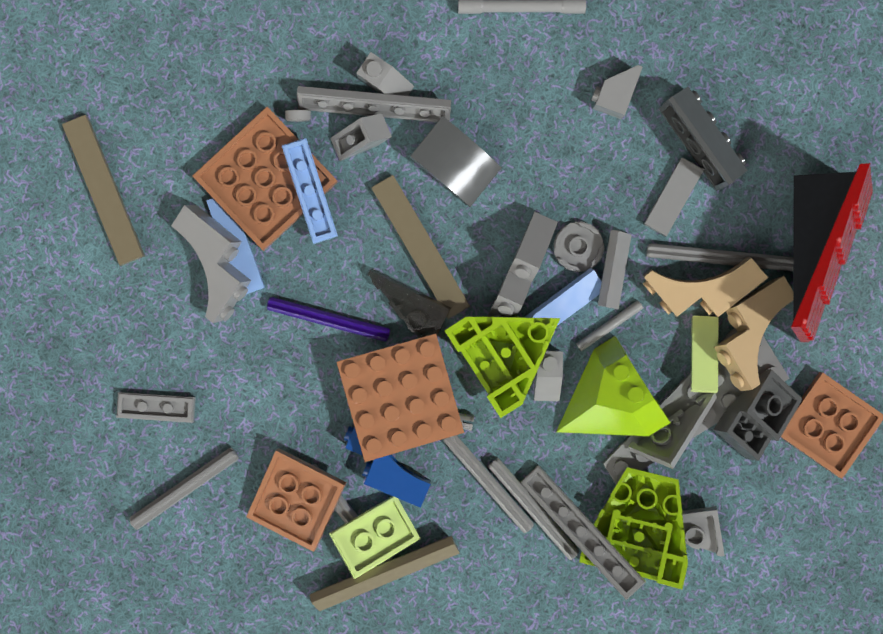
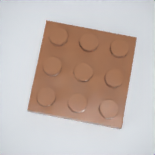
M819 372L802 396L803 400L781 438L842 479L883 421V414L823 372Z
M278 448L273 455L246 517L314 552L347 482Z

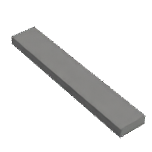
M302 86L297 88L299 110L364 116L382 113L383 117L430 122H438L444 116L450 121L451 100Z
M540 465L535 467L520 482L626 600L646 583L642 576Z

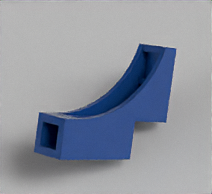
M349 426L344 437V441L348 442L345 448L362 455L355 426L354 428ZM392 454L374 459L373 463L367 462L362 476L366 477L365 485L420 508L431 485V480L411 472L399 463Z

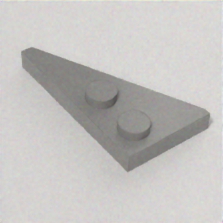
M716 393L701 395L695 399L696 404L684 412L680 409L668 418L671 422L670 424L645 437L638 443H635V441L631 442L628 446L630 451L673 469L717 399Z
M717 507L682 511L685 543L698 550L702 548L715 552L717 556H725Z

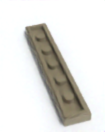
M83 115L63 123L62 126L119 265L123 266L145 257L89 117Z
M392 175L371 187L447 318L449 319L470 307L395 177Z
M452 536L446 537L376 566L356 579L350 577L313 592L309 595L311 603L319 611H322L460 554Z

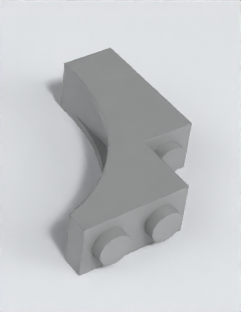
M184 205L171 226L191 244L205 270L208 283V307L205 317L212 323L226 321L233 315L235 311L233 307L237 301L243 299L247 294V286L251 282L248 277L229 263L237 256L239 252L238 247L242 241L197 205Z
M534 212L487 317H517L524 304L531 283L540 269L557 226V221Z

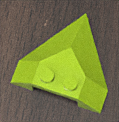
M466 316L445 330L458 352L461 351L488 393L487 398L500 418L523 404L560 318Z
M614 336L593 350L556 432L650 436L671 422L640 377L619 340Z

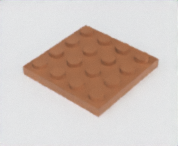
M268 107L258 114L193 175L196 181L263 251L303 215L282 145L299 139ZM312 154L324 194H326L338 181Z
M436 334L336 362L364 462L464 433Z

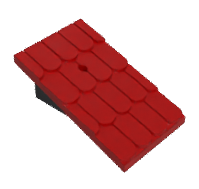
M870 163L860 164L857 172L794 175L793 323L791 328L800 342L814 340L824 307L830 304L841 266L845 265L848 260L856 231L862 228L873 193Z

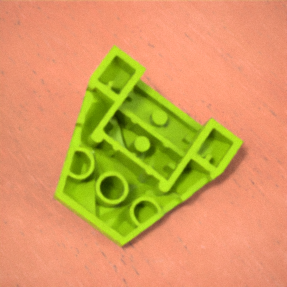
M627 467L604 508L598 514L594 525L643 578L655 580L659 584L683 589L688 558L679 479ZM581 552L579 562L595 566L589 560V558L583 552Z

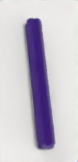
M270 297L267 303V310L384 342L389 339V328Z

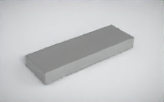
M680 158L643 225L666 237L704 169L684 158Z
M619 230L610 231L598 306L619 310L631 234Z
M118 392L116 418L193 423L196 397Z

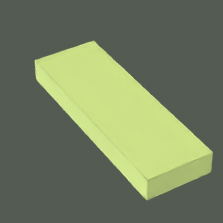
M692 316L691 392H718V358L714 347L718 345L719 317Z

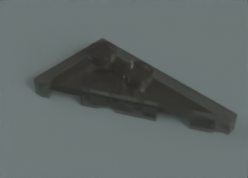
M373 268L369 270L368 276H370L372 283L384 293L390 301L388 302L400 319L406 322L408 329L412 333L414 332L418 338L436 334L438 337L451 307Z

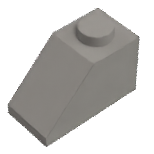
M370 52L356 73L358 80L380 94L408 96L414 88V85L393 66Z
M637 65L605 80L601 87L596 86L591 101L595 102L593 109L622 119L626 114L643 67Z
M381 113L359 118L330 139L339 160L343 161L380 145L392 136Z
M546 350L534 377V401H560L563 379V351Z

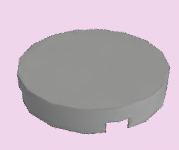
M580 221L570 223L561 228L555 236L553 250L558 263L565 269L573 272H583L595 267L601 260L604 252V243L599 230L591 224Z

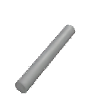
M637 300L578 341L576 346L582 352L642 310V304Z

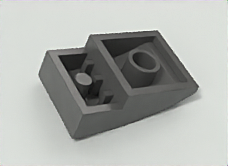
M444 116L440 118L410 156L431 177L469 207L473 205L502 168Z
M768 369L759 376V386L753 390L743 391L735 399L713 429L746 459L759 461L770 441H779L803 400L771 369Z

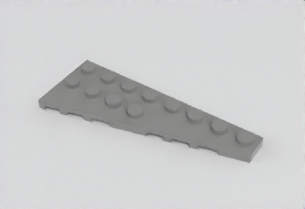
M736 328L731 330L722 341L737 332ZM763 336L758 352V376L771 369L785 382L789 377ZM719 360L717 399L693 438L717 424L729 406L743 392L733 385L730 373ZM690 372L660 404V407L667 418H669L680 409L683 412L696 404L695 399L707 393L691 392ZM629 435L602 462L616 485L627 467L642 470L654 463L652 460L631 452L628 447L631 442L635 441V443H638L647 436Z

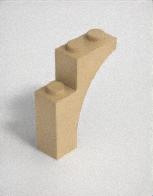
M746 257L732 269L720 275L702 280H677L658 274L650 269L643 275L646 279L643 285L652 295L657 292L662 298L659 304L668 315L673 312L676 316H679L702 298L703 301L699 304L709 315L714 313L719 317L768 277L751 257Z
M784 276L770 280L739 300L726 311L729 323L736 328L737 332L714 348L717 352L718 360L730 373L731 382L740 391L753 390L760 385L758 352L763 334L774 316L793 301V290Z

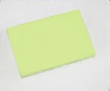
M393 496L328 533L353 579H356L421 539L399 499Z

